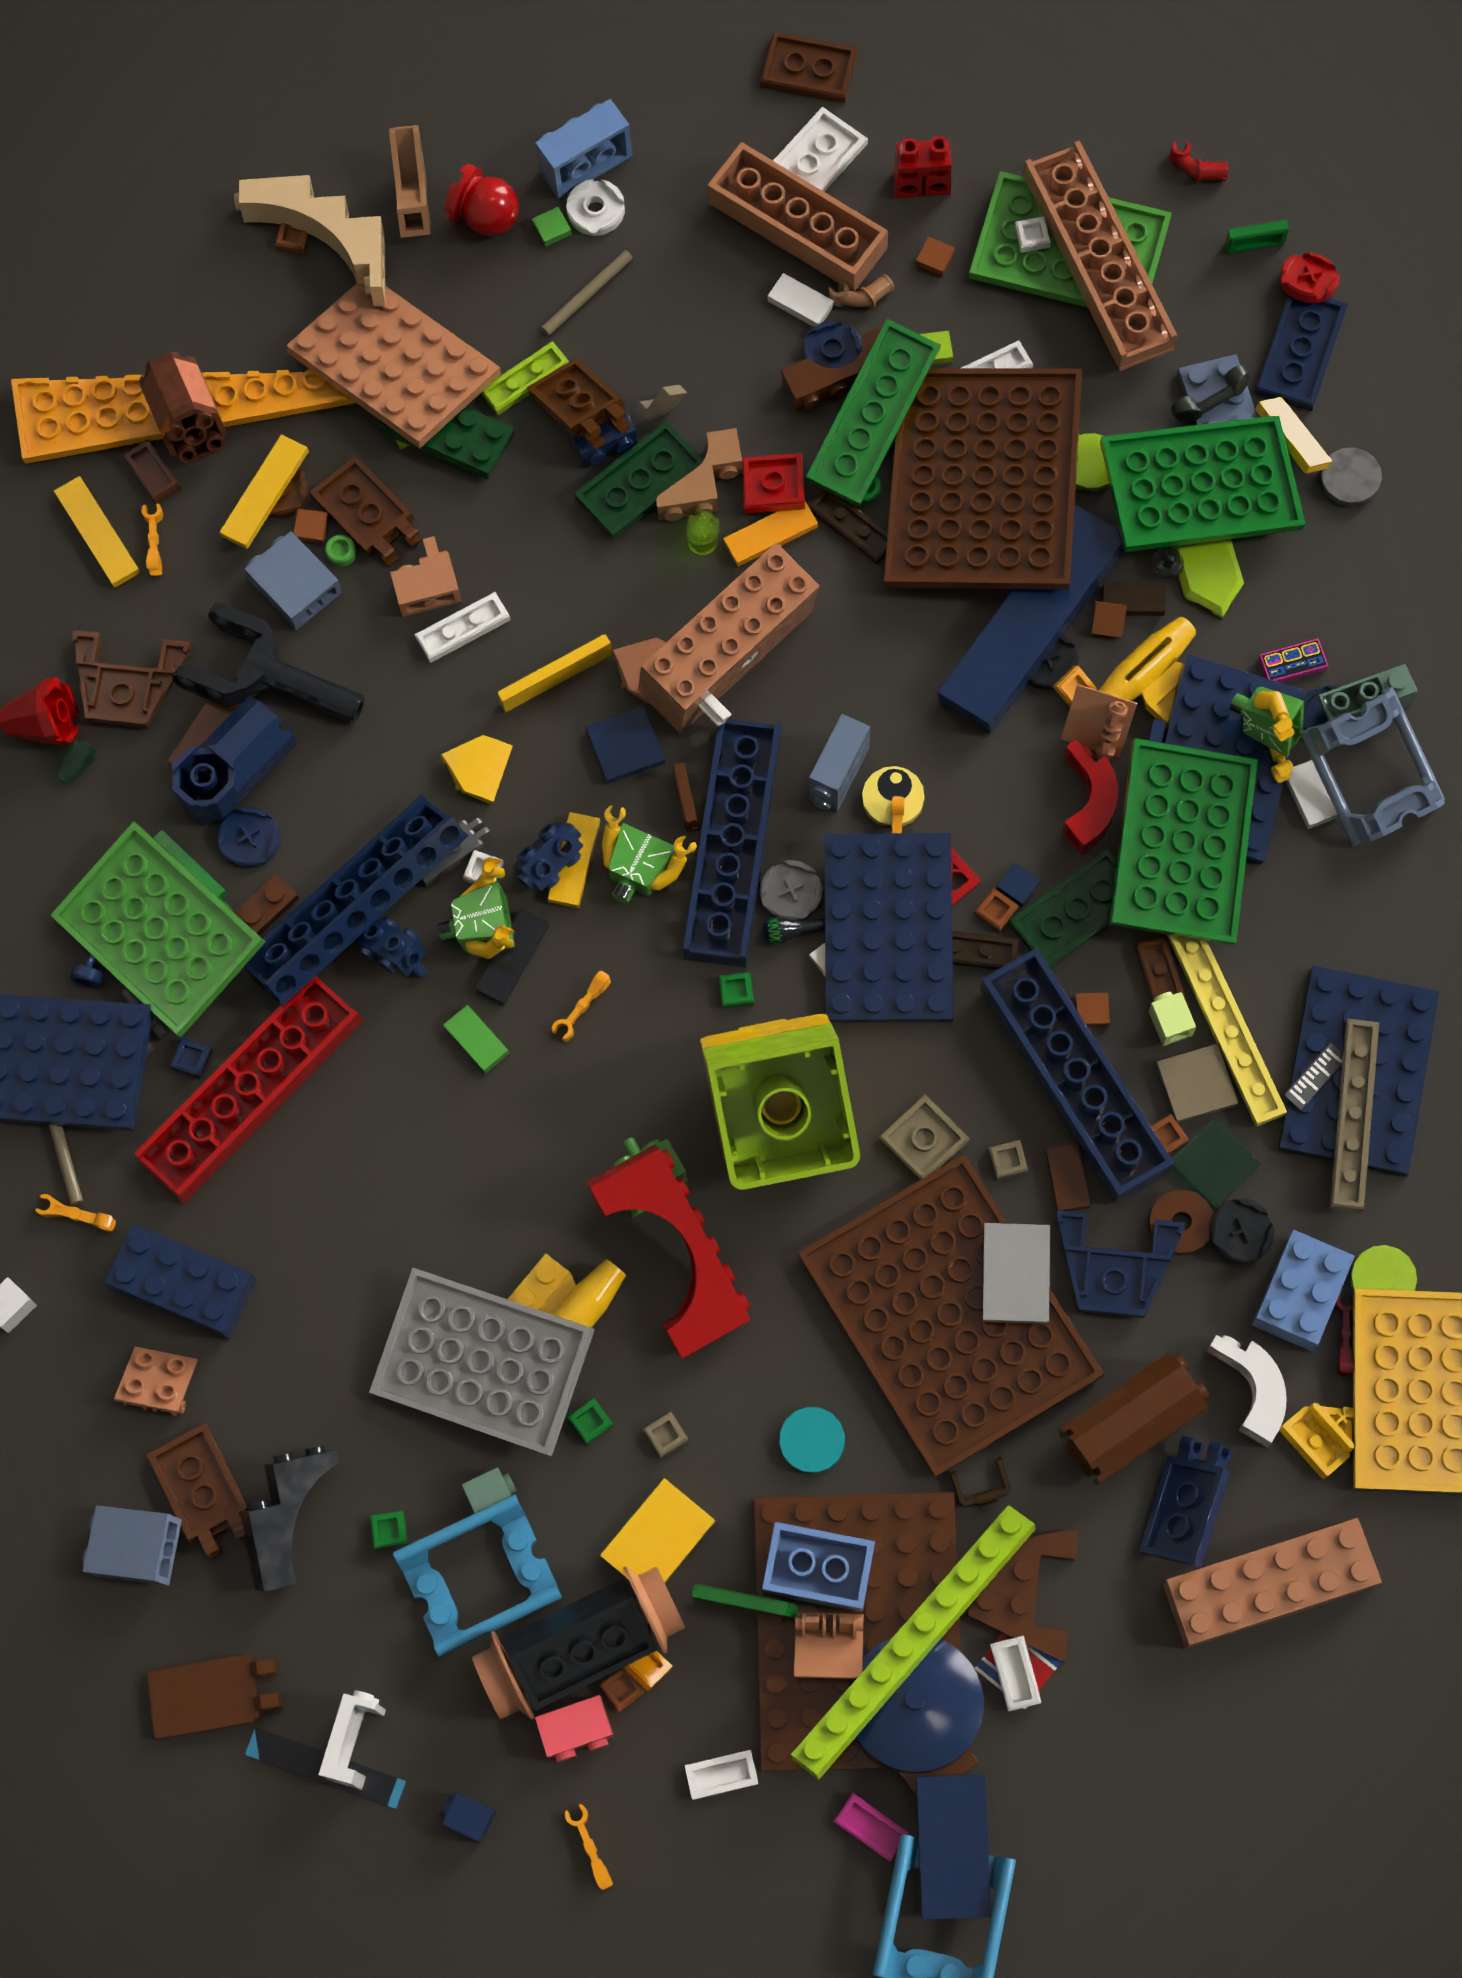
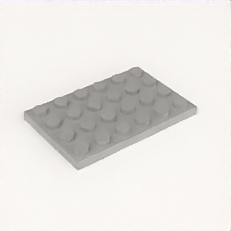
M412 1267L369 1393L552 1456L595 1329Z

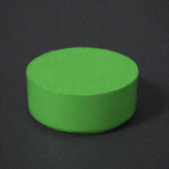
M346 535L333 536L325 546L326 556L334 566H348L356 558L357 550L355 544Z

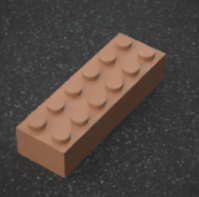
M743 142L738 145L707 185L708 204L837 283L838 280L846 282L851 291H856L888 248V230Z
M1358 1518L1167 1579L1163 1583V1587L1184 1647L1187 1649L1374 1588L1381 1584L1382 1581Z

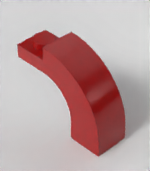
M1075 739L1066 746L1064 758L1085 783L1089 792V801L1083 809L1064 822L1062 832L1082 856L1103 839L1112 824L1118 802V782L1114 769L1107 757L1104 756L1097 762H1094L1095 757L1092 751L1086 745L1081 746Z

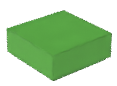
M559 207L532 218L533 226L545 247L572 235L571 229Z

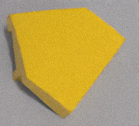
M482 735L441 754L440 757L451 773L456 784L454 786L456 791L461 790L466 795L491 804L494 802L513 746Z
M1313 1403L1310 1407L1304 1406L1283 1424L1279 1431L1324 1480L1350 1457V1452L1355 1448V1443L1352 1441L1354 1408L1343 1407L1340 1409Z

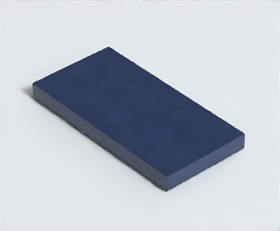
M1287 295L1255 389V394L1271 399L1282 397L1287 404L1312 411L1348 304L1331 298L1320 303H1306Z
M986 1775L916 1776L921 1919L991 1917Z

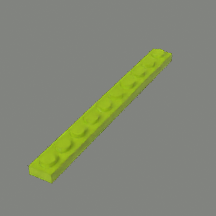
M1008 1505L791 1753L792 1760L819 1780L1035 1531V1524Z

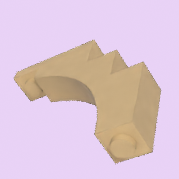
M310 175L239 180V192L234 193L236 211L241 210L244 223L262 222L279 225L285 223L292 225V228L304 230L308 234L315 236L341 256L352 271L357 284H365L366 295L371 294L374 306H386L385 235L381 216L349 218L345 195L314 198Z

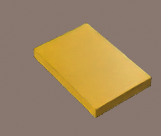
M664 1478L600 1556L627 1579L628 1577L623 1569L624 1566H627L637 1575L656 1566L664 1583H666L716 1521Z

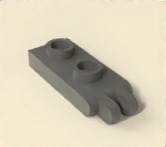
M476 818L470 823L466 820L459 823V826L468 834V837L421 879L426 887H429L472 856L474 850L479 851L485 845L483 840L491 834V831L484 827L477 833L475 832L484 824L480 818Z

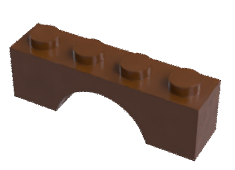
M883 326L863 334V347L859 356L846 366L826 368L807 358L781 369L782 384L797 413L802 410H812L818 407L821 402L830 398H840L848 390H851Z

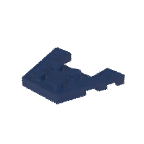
M1057 1210V1220L1079 1312L1145 1318L1184 1232L1185 1223L1155 1220L1152 1253L1084 1247L1087 1214Z

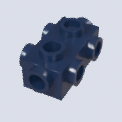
M558 822L547 824L539 832V838L534 844L525 847L518 854V861L512 866L518 881L528 890L532 888L540 891L544 888L546 890L551 889L560 879L558 873L565 866L571 867L580 859L581 854L579 851L584 846L578 840L581 837V833L570 823L566 825ZM564 841L566 844L560 849V844Z
M384 916L382 920L377 919L354 940L360 946L357 951L370 962L377 959L378 963L391 974L397 971L408 977L412 972L420 979L427 972V969L420 963V960L427 953L418 943L421 940L420 937L409 928H405L403 932L399 931V925L387 916Z

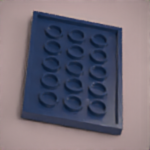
M1187 654L1183 659L1163 743L1258 759L1246 860L1261 865L1266 858L1283 782L1277 783L1272 775L1271 767L1278 764V762L1273 761L1269 747L1243 732V716L1230 711V704L1237 693L1251 698L1255 690L1261 686L1303 700L1305 690Z
M951 833L825 834L826 1015L830 1022L953 1021Z
M1312 966L1290 1088L1330 1043L1336 1046L1343 1056L1345 1021L1347 1018L1380 1022L1367 1169L1407 1177L1411 1164L1439 991ZM1342 1065L1302 1110L1287 1099V1113L1284 1116L1278 1150L1333 1161Z
M0 995V1121L134 1131L153 1016L151 1005Z

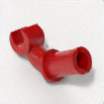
M1176 141L1172 143L1169 160L1173 164L1178 165L1188 176L1195 179L1196 183H1200L1201 180H1227V161L1208 162L1201 159L1193 160L1190 157L1191 145L1188 141L1185 143L1183 152L1176 148Z

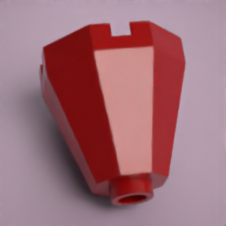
M57 677L45 679L9 701L0 709L1 730L12 738L53 745L70 743L78 733V724L73 725V718L78 717V707L69 685L66 683L59 684L60 679Z

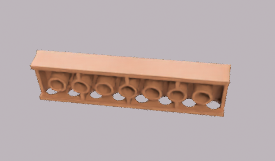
M1080 140L1074 142L1073 147L1036 161L1026 160L1023 177L1043 217H1045L1046 224L1119 371L1174 351L1177 333Z

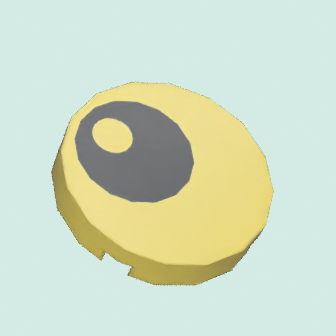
M897 766L883 767L874 772L865 782L862 792L863 808L868 817L880 826L892 827V798L899 796L905 799L902 827L913 822L921 813L925 798L923 785L918 777L908 769Z

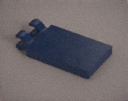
M1182 1436L1177 1458L1170 1456L1167 1458L1139 1552L1147 1556L1201 1568L1230 1475V1471L1223 1467L1231 1460L1232 1450L1223 1448L1224 1445L1222 1443L1211 1441L1207 1448L1205 1461L1199 1460L1204 1451V1444L1195 1442V1438Z

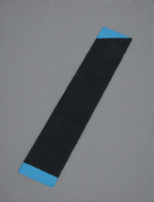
M259 1728L254 1729L245 1753L249 1757L395 1809L406 1783L405 1780L352 1761L349 1762L348 1768L366 1777L362 1790L331 1782L318 1775L325 1755L324 1751Z

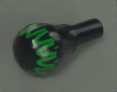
M773 917L764 924L763 934L769 943L780 945L801 936L802 933L823 931L825 929L824 920L819 918L799 921L798 919Z

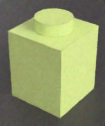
M1166 992L1154 998L1149 1014L1163 1046L1193 1036L1196 1025L1182 992L1172 995V992Z

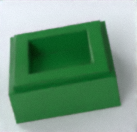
M750 972L719 976L723 1009L754 1005Z
M594 1398L567 1417L586 1445L614 1426Z
M403 1510L370 1516L375 1550L408 1545Z

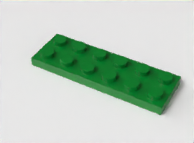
M886 319L805 480L860 507L941 345L896 322Z

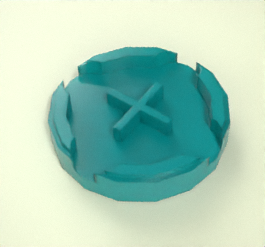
M806 1407L795 1411L785 1420L780 1430L779 1446L783 1458L792 1468L809 1474L827 1471L839 1461L844 1450L845 1434L841 1423L831 1412L819 1407Z

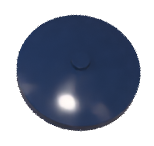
M892 1638L878 1644L863 1657L862 1672ZM940 1639L855 1737L858 1743L875 1761L887 1768L902 1773H930L954 1763L974 1742L983 1718V1690L974 1667L958 1649ZM856 1679L850 1680L849 1687L853 1684V1682Z

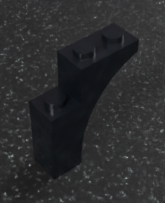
M325 1445L305 1449L306 1455L294 1458L293 1452L273 1456L274 1463L264 1465L272 1504H270L269 1499L249 1503V1510L240 1511L256 1591L266 1592L296 1584L292 1561V1538L295 1521L299 1509L312 1486L323 1474L339 1463L336 1450H325Z

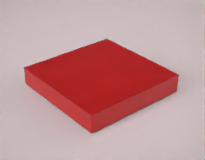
M802 453L742 458L745 514L805 509Z

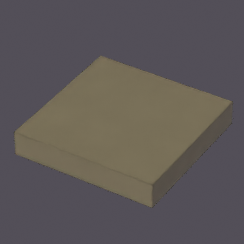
M1218 1044L1156 1062L1173 1117L1177 1123L1238 1105V1100Z
M924 1094L879 1136V1141L918 1180H921L948 1163L970 1142V1138Z

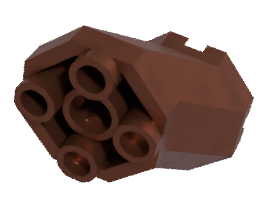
M170 351L149 360L145 367L146 373L144 377L141 375L139 384L170 455L179 458L182 463L189 464L216 454L225 444L224 438L227 431L195 358L191 356L183 358L180 357L179 353Z

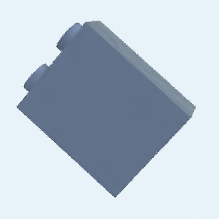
M292 531L285 536L275 539L266 552L253 557L245 568L249 582L295 630H298L342 593L338 579Z
M841 714L809 777V800H812L816 807L825 811L832 809L838 812L869 750V725Z
M96 1505L95 1513L91 1517L89 1524L90 1537L88 1547L83 1553V1572L103 1578L169 1586L182 1519L166 1513Z

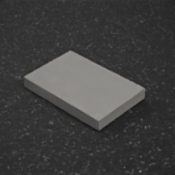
M984 1223L982 1322L1049 1324L1050 1225Z

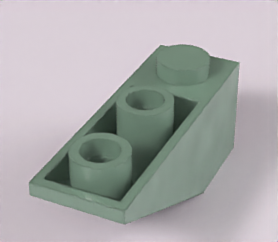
M1406 664L1325 692L1318 697L1330 721L1347 712H1350L1354 717H1358L1362 713L1363 703L1381 695V691L1393 686L1402 708L1412 705L1418 690Z

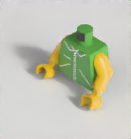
M1262 686L1255 690L1251 698L1237 693L1230 704V711L1243 716V732L1246 735L1269 747L1273 761L1278 762V764L1271 767V772L1276 782L1281 783L1290 779L1293 772V764L1290 760H1286V758L1301 738L1299 733L1303 731L1304 701Z
M610 805L604 813L608 823L604 829L602 854L603 864L608 869L609 878L618 883L612 893V897L619 902L628 904L634 891L649 896L654 890L660 891L675 882L687 861L686 855L696 850V843L692 842L688 850H685L682 843L686 836L677 838L674 845L625 823L620 827L618 823L625 818L626 810L621 808L620 817L615 818L611 814L612 805Z
M488 857L484 860L482 873L478 879L459 898L451 902L453 919L437 923L438 933L442 941L456 937L465 952L486 959L493 958L504 949L515 947L514 930L511 926L507 895L498 881L495 882L496 878L501 879L505 876V870L497 867L501 863L500 859Z

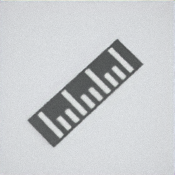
M1330 1043L1284 1095L1302 1110L1342 1065V1052Z

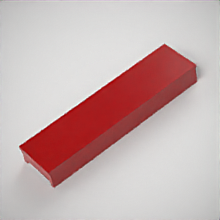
M316 975L286 1004L280 1005L134 1154L154 1177L185 1204L363 1022V1019Z

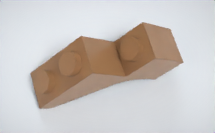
M419 125L389 128L401 238L430 235L431 221L427 201V180Z
M737 428L707 432L708 450L704 461L692 472L658 495L656 502L659 520L677 521L684 516L691 515L704 517L718 511V497L714 478L731 479L743 474Z

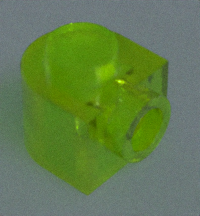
M700 511L696 513V516L689 515L687 543L690 550L698 555L709 554L717 546L720 524L719 519L714 518L712 513Z

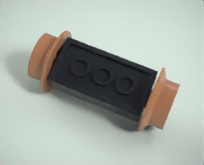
M627 1566L623 1567L637 1596L635 1600L625 1579L622 1578L502 1637L503 1645L495 1631H492L490 1648L472 1656V1660L499 1718L503 1719L520 1710L532 1720L535 1717L526 1694L536 1711L657 1651L656 1644L646 1625L648 1623L663 1653H667V1637L685 1629V1626L657 1567L655 1566L639 1575Z

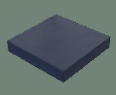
M644 706L586 726L607 784L666 763Z

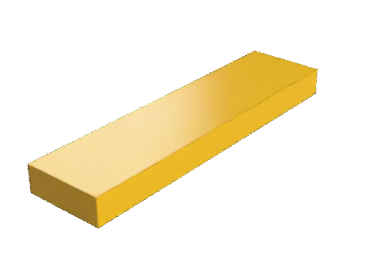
M282 434L280 435L220 530L221 537L245 549L249 548L309 451L306 446Z
M80 476L54 490L60 503L114 588L140 574L137 565Z
M603 634L498 691L500 705L506 713L612 655L611 642L606 634Z

